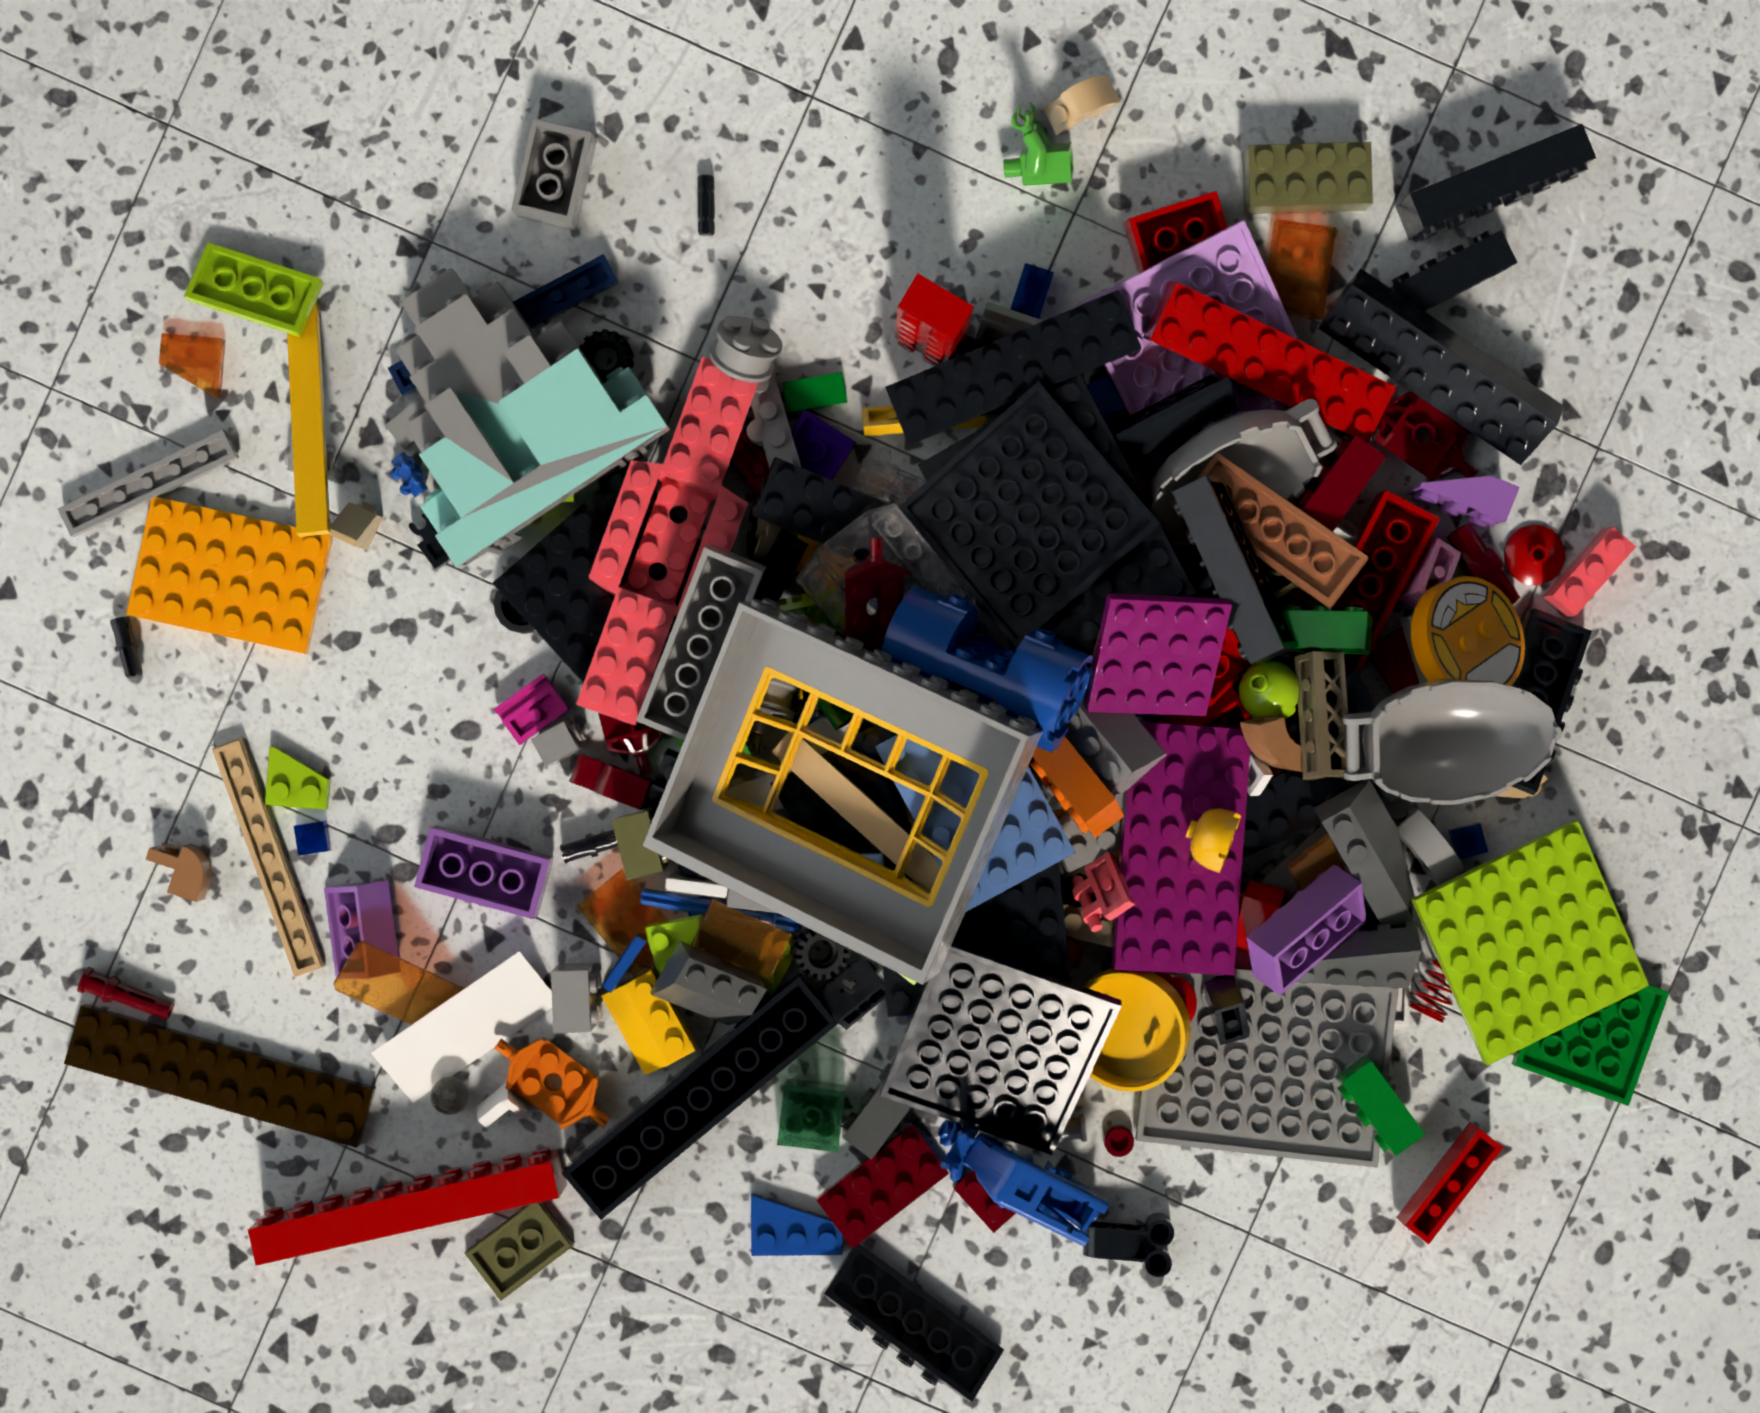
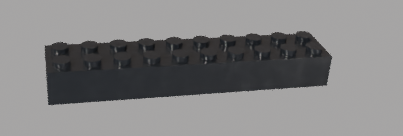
M799 972L759 1005L752 1015L742 1019L568 1163L562 1171L563 1176L598 1218L602 1220L838 1025V1023L820 1001L817 992Z

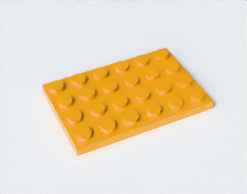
M155 497L150 501L126 615L308 654L333 536L323 534L299 537L296 527Z

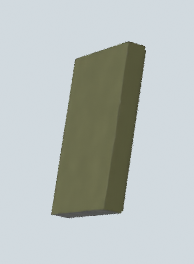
M543 1202L522 1207L468 1248L464 1254L500 1301H502L573 1247L575 1243Z

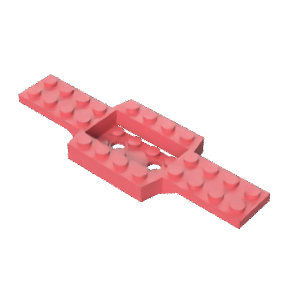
M702 357L664 463L631 460L589 574L591 581L614 595L615 598L576 705L634 726L636 725L637 717L645 700L673 619L677 618L704 547L710 543L731 552L748 505L746 501L723 487L722 483L758 383L745 382L726 375L712 363L711 359ZM659 479L661 487L626 584L620 586ZM716 500L677 608L675 600L710 503ZM675 506H682L687 511V519L682 523L673 522L669 516L670 510ZM655 563H661L667 569L666 577L660 581L653 580L649 575V568Z

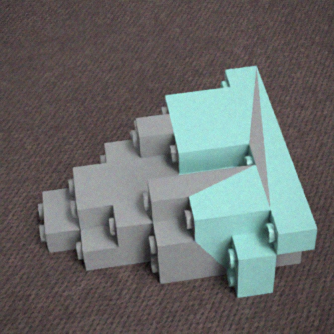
M443 268L435 272L430 277L431 281L423 287L418 285L407 291L404 295L406 298L400 301L416 327L414 329L418 335L416 336L413 333L402 339L399 343L401 346L395 351L412 375L409 378L425 400L426 404L424 406L427 411L421 409L409 417L410 422L404 427L420 449L421 453L419 456L441 487V489H436L424 498L426 502L420 507L438 534L435 537L455 567L462 569L486 552L499 555L523 539L519 530L615 466L619 465L626 470L631 460L640 461L649 455L650 452L646 446L668 432L670 428L629 367L625 370L620 367L606 376L608 381L603 383L569 330L561 322L558 324L554 322L547 324L539 330L540 336L536 337L499 282L495 284L489 282L481 286L476 291L478 295L473 298L459 275L452 268L448 270Z

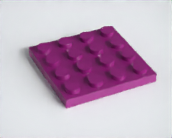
M1107 593L1092 673L1084 704L1087 712L1206 716L1232 608V603L1229 599Z

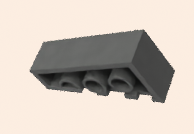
M1417 921L1405 922L1406 927L1391 929L1390 924L1377 925L1378 930L1362 932L1356 930L1296 982L1302 984L1319 983L1362 987H1391L1394 989L1409 988L1422 951Z

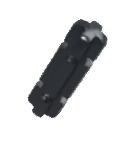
M699 175L698 218L700 221H698V233L702 236H711L715 233V223L712 221L715 218L714 192H712L714 190V177L712 175Z

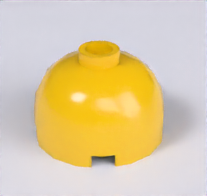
M1215 808L1204 812L1198 821H1191L1186 837L1191 839L1190 851L1192 857L1200 865L1220 873L1233 842L1234 831L1238 828L1242 814L1223 808Z

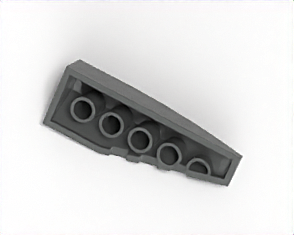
M1370 779L1363 780L1314 807L1351 874L1362 883L1363 894L1380 924H1390L1391 929L1406 927L1405 922L1417 921L1420 942L1425 940L1421 921L1411 900L1414 898V893L1398 829Z

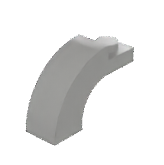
M1399 797L1393 803L1389 801L1385 805L1398 829L1401 841L1408 847L1420 863L1423 871L1437 886L1466 872L1461 860L1441 833L1408 800Z

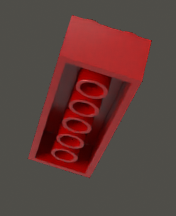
M917 273L897 307L895 338L899 340L897 344L911 353L917 350L924 354V360L932 366L951 360L966 337L974 306Z

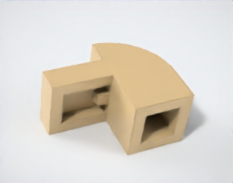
M1105 74L1088 78L1060 93L1061 96L1043 109L1056 135H1063L1085 119L1098 117L1121 101L1108 75Z

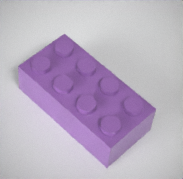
M436 825L429 829L414 887L534 919L539 915L554 857Z
M1334 864L1327 871L1320 873L1315 881L1304 890L1297 892L1291 901L1282 908L1277 909L1261 926L1254 928L1249 936L1246 937L1253 976L1278 995H1281L1366 923L1362 883Z

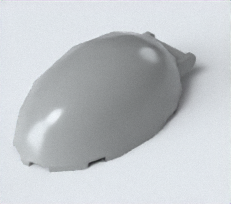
M1308 399L1287 411L1269 409L1236 413L1208 424L1169 456L1145 486L1144 493L1158 520L1162 523V527L1173 547L1195 548L1186 535L1185 530L1188 529L1184 517L1180 518L1174 509L1173 501L1175 497L1172 492L1195 481L1216 453L1228 459L1287 501H1290L1293 497L1297 500L1306 491L1304 486L1313 477H1318L1322 469L1318 459L1329 454L1337 447L1335 437L1329 434L1318 412L1319 405L1317 401ZM1307 419L1318 439L1312 443H1309L1300 423Z
M1438 679L1406 687L1381 701L1372 712L1343 716V724L1346 725L1347 770L1344 771V779L1350 781L1373 779L1387 793L1411 802H1427L1435 805H1456L1494 797L1507 791V787L1522 780L1526 782L1535 776L1552 759L1550 756L1556 741L1561 738L1562 731L1557 725L1552 708L1527 690L1495 681ZM1363 724L1362 743L1366 768H1360L1359 725Z

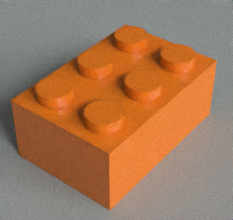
M1065 736L1061 746L1052 753L1036 747L1032 756L1034 761L1030 764L1042 783L1051 790L1065 811L1071 808L1067 812L1083 834L1089 831L1094 838H1097L1124 817L1115 797Z

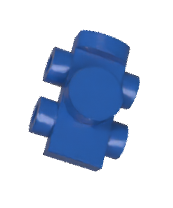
M405 452L400 453L392 461L395 467L390 471V476L394 480H399L402 477L404 483L400 486V492L406 496L412 493L415 498L423 494L428 487L423 482L424 475L421 468L415 464L414 459L407 456Z

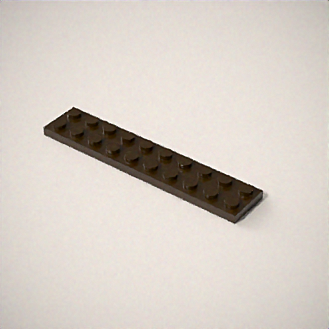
M87 1004L80 1006L64 1064L355 1148L360 1145L376 1087Z

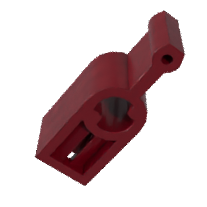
M582 753L578 756L569 780L573 784L638 810L646 809L649 801V791L654 781Z

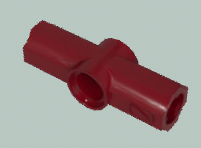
M1470 522L1458 527L1446 536L1452 547L1461 552L1460 559L1464 563L1462 567L1466 576L1478 577L1490 582L1503 592L1512 605L1521 598L1503 572L1504 565L1501 559L1491 548L1486 547Z

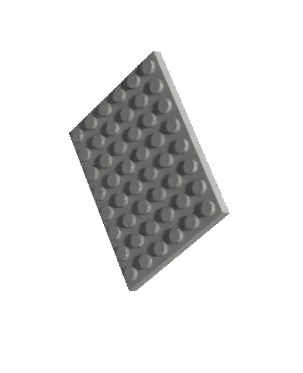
M1235 967L1233 976L1245 1003L1249 1037L1220 1045L1206 1001L1203 982L1211 980L1216 976L1224 975L1172 973L1184 978L1192 986L1196 995L1197 1008L1190 1022V1043L1183 1060L1164 1082L1153 1088L1140 1091L1135 1134L1136 1141L1378 1168L1380 1147L1373 1139V1136L1377 1133L1371 1125L1365 1127L1356 1116L1355 1112L1359 1110L1352 1100L1347 1103L1337 1090V1087L1341 1084L1335 1076L1365 1055L1374 1063L1388 1082L1398 989L1391 987H1362L1319 983L1302 984L1295 982L1284 993L1278 995L1255 978L1252 969ZM1154 972V973H1155V974H1160V973H1172V972Z

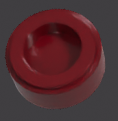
M1113 1125L1105 1131L1103 1143L1111 1155L1122 1157L1132 1151L1134 1137L1127 1127Z

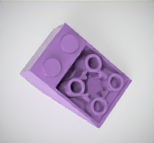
M1494 476L1424 482L1407 488L1405 493L1412 495V500L1425 506H1429L1430 503L1440 506V512L1446 515L1458 517V514L1469 518L1468 522L1472 525L1486 528V526H1494L1495 524L1507 521L1520 487Z

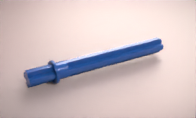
M643 888L640 894V903L643 905L753 924L768 928L770 932H773L774 928L792 932L802 929L801 924L779 913L729 908L725 902Z

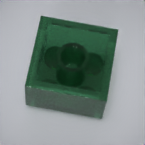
M785 1078L777 1145L838 1152L846 1085Z

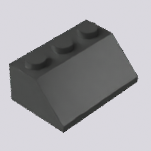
M680 941L650 993L655 997L726 1025H731L753 1014L767 988L757 972Z

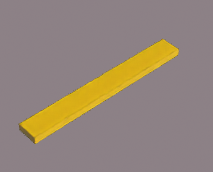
M316 301L301 337L287 333L296 532L299 537L331 534L319 304Z

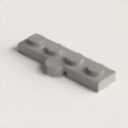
M773 372L768 380L759 382L751 402L755 420L748 424L746 429L747 436L752 444L764 447L769 468L774 457L801 467Z

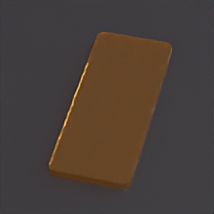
M365 941L357 943L333 983L336 991L411 1025L465 989Z

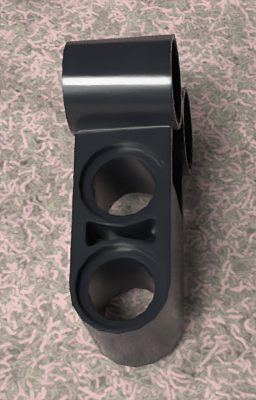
M1162 1213L1151 1214L1145 1220L1144 1225L1091 1222L1085 1231L1090 1237L1087 1244L1083 1246V1255L1087 1257L1143 1262L1147 1272L1154 1277H1163L1171 1270L1172 1260L1165 1246L1172 1242L1174 1228L1169 1218ZM1157 1224H1165L1167 1226L1166 1232L1161 1236L1151 1233L1152 1228ZM1155 1254H1161L1165 1257L1164 1262L1159 1266H1153L1149 1263L1150 1258Z

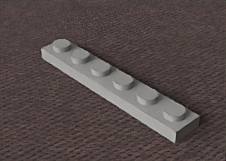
M221 430L58 508V511L70 536L76 537L151 501L155 497H160L239 459V456L227 431Z

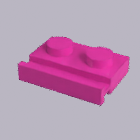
M542 674L493 710L501 718V721L516 742L522 745L569 711L570 708L549 682L547 676Z

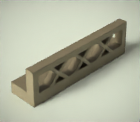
M1311 651L1295 656V670L1299 686L1298 713L1303 780L1344 777V771L1347 770L1346 725L1343 724V716L1348 715L1344 652ZM1324 660H1334V674L1331 678L1324 671ZM1329 690L1336 695L1337 704L1334 708L1326 702V693ZM1332 720L1339 729V735L1336 739L1329 734L1328 725ZM1334 751L1341 758V770L1331 769L1330 756Z

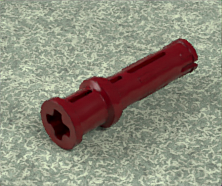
M87 967L84 971L77 991L81 994L88 992L101 997L102 1001L106 1003H111L114 1000L166 1021L169 1019L175 1005L173 1001L170 1002L122 984L121 980L116 976L110 978L94 972L92 967Z

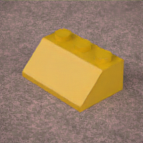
M655 966L618 985L611 993L608 991L601 995L644 1075L671 1065L696 1051L698 1047L676 1004L651 995L650 991L659 978Z

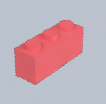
M1615 527L1601 529L1542 598L1562 616H1576L1636 546Z

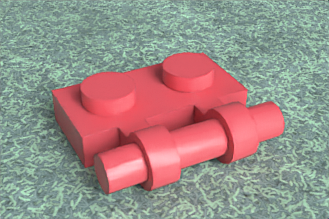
M1109 851L1084 867L1088 878L1084 880L1081 875H1077L1071 879L1074 887L1072 889L1073 896L1076 901L1080 902L1082 907L1081 916L1092 932L1102 929L1101 914L1111 921L1135 905L1117 859ZM1092 892H1094L1097 899L1094 902L1091 899Z

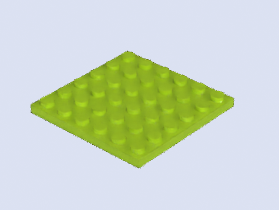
M1571 820L1411 899L1480 1057L1486 1065L1511 1055L1649 986L1580 823L1577 820Z

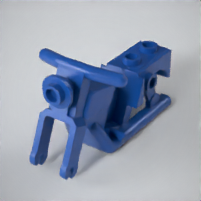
M945 1120L941 1124L938 1131L940 1144L943 1146L952 1145V1147L939 1165L943 1169H949L950 1179L953 1182L961 1180L963 1165L976 1172L977 1180L990 1198L999 1204L1000 1208L1005 1207L1081 1246L1087 1244L1090 1237L1085 1231L1091 1222L1097 1219L1100 1212L1105 1214L1109 1206L1108 1200L1100 1197L1094 1189L1073 1179V1175L1064 1168L1057 1166L1055 1169L1049 1160L1044 1167H1041L1033 1162L1032 1154H1028L1025 1159L1015 1154L1007 1145L983 1132L978 1134L979 1130L971 1128L966 1124L963 1128L961 1124L951 1120Z

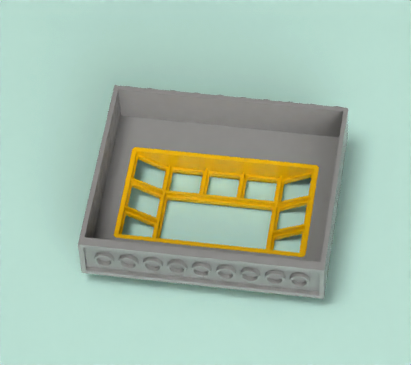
M763 598L762 601L752 599L750 602H740L643 846L923 985L937 975L942 968L1043 730L1036 728L1037 723L1032 719L1021 715L1015 718L1006 714L1007 709L999 704L989 702V705L978 701V695L971 691L960 689L958 692L949 688V682L934 675L931 678H927L919 674L921 669L912 664L903 662L901 666L891 661L892 656L884 651L875 649L874 652L863 648L864 643L858 639L849 636L843 639L835 635L836 630L830 626L821 623L815 626L808 623V617L799 612L791 610L790 613L782 611L779 609L780 604L773 600ZM772 678L785 681L809 692L798 723L759 710ZM819 698L853 713L841 744L808 728ZM863 718L898 734L885 765L852 749V744ZM755 721H760L792 733V738L780 765L742 752ZM803 738L925 796L895 870H891L774 813V807ZM907 739L943 755L930 786L896 770V765ZM952 760L969 767L979 774V779L966 808L940 790ZM738 763L775 775L774 782L763 807L725 794ZM935 801L961 818L948 851L922 833ZM917 844L940 858L943 862L930 893L905 877V871Z

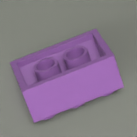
M388 880L325 887L324 893L336 978H370L400 971V952L397 948L396 922L393 918L392 892L389 888Z

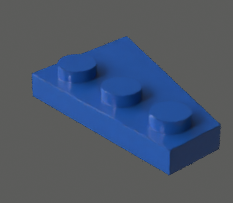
M751 1193V1256L843 1255V1236L829 1217L810 1211L805 1212L790 1207L788 1204L779 1201L774 1202Z

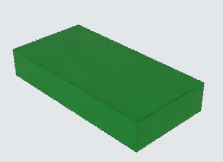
M842 372L782 382L788 414L801 412L805 409L812 410L847 403Z

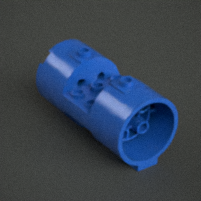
M918 585L910 589L893 615L881 651L892 656L891 661L901 666L903 662L920 668L919 674L927 678H931L934 675L949 682V688H952L954 683H957L996 699V704L1007 709L1006 714L1015 718L1021 715L1032 719L1037 723L1035 727L1043 730L1037 747L1051 753L1060 747L1063 737L1068 731V727H1065L1064 724L1069 723L1073 715H1077L1085 696L1092 673V668L1087 667V663L1091 664L1093 656L1064 645V641L1056 639V635L1053 632L1045 629L1033 630L1026 634L1018 648L1011 646L1001 647L996 645V641L989 636H975L978 626V611L976 609L977 606L968 603V598L958 594L943 596Z

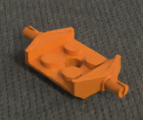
M545 1037L535 1040L522 1049L520 1047L515 1049L501 1038L494 1047V1049L509 1058L511 1062L505 1089L508 1091L512 1089L559 1123V1128L564 1129L585 1116L587 1118L589 1116L604 1128L611 1119L610 1116L596 1108L597 1103H595L600 1077ZM548 1074H558L562 1078V1086L557 1089L550 1088L546 1083Z

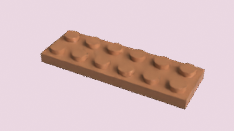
M1216 453L1197 479L1205 475L1222 478L1258 558L1331 609L1367 562L1368 556L1228 459Z

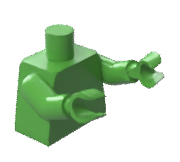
M1029 102L1031 111L1027 109L1025 116L1020 113V105H1018L1016 113L1011 118V123L1016 129L1022 130L1024 135L1022 138L1027 148L1022 149L1020 158L1003 160L1005 178L1022 176V182L1025 186L1072 182L1074 175L1072 142L1049 145L1050 141L1044 128L1034 116L1036 113L1035 106ZM1017 115L1021 119L1025 120V125H1021L1018 123Z

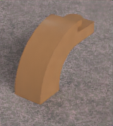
M1259 716L1240 722L1247 745L1262 762L1280 769L1303 772L1301 742H1294L1290 738L1284 717Z

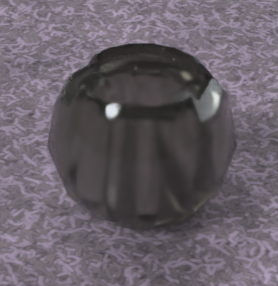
M444 1077L436 1081L430 1093L431 1104L436 1111L444 1115H454L461 1112L467 1105L469 1098L468 1088L463 1081L455 1077ZM447 1089L450 1093L455 1092L456 1094L452 1103L450 1099L443 1098Z

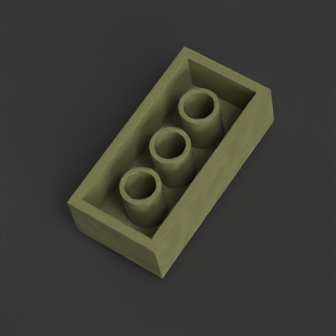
M1371 142L1248 145L1242 153L1244 214L1365 211L1373 204Z

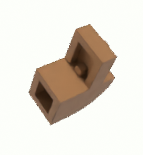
M161 843L160 846L149 848L145 860L174 869L167 893L194 902L206 898L212 879V866L203 850L193 844L182 846L179 853V847L167 843Z

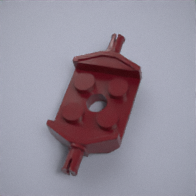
M1411 391L1388 403L1374 431L1372 440L1374 444L1379 443L1423 474L1428 482L1437 479L1452 469L1454 471L1457 470L1467 478L1475 477V474L1479 471L1464 461L1465 457L1463 454L1468 440V431ZM1418 427H1424L1430 433V439L1426 444L1419 443L1415 438V431Z
M870 537L871 557H866L865 561L850 567L845 572V637L849 636L864 643L863 648L874 652L875 649H882L889 624L903 599V575H909V570L884 560V557H882L883 537ZM876 598L878 609L874 614L870 615L867 612V603L870 599Z
M598 713L607 749L609 751L632 754L633 758L636 757L640 775H644L646 772L647 774L653 772L647 755L649 754L648 750L668 734L640 722H636L634 726Z

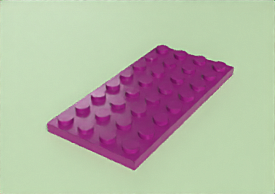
M1141 722L1167 755L1124 792L1122 810L1124 817L1121 824L1119 866L1135 905L1115 918L1111 968L1114 970L1234 975L1250 748L1245 741L1241 728ZM1215 808H1223L1242 814L1238 828L1234 831V839L1220 873L1203 867L1192 857L1190 851L1191 839L1186 837L1191 821H1198L1204 812Z

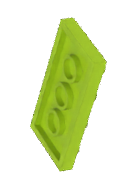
M207 242L184 297L187 301L301 337L324 283L321 278Z

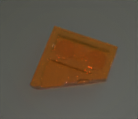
M161 333L159 364L209 395L221 398L226 340L222 338Z

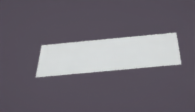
M519 951L371 1052V1054L414 1103L494 1048L501 1038L506 1040L551 1009L552 991Z

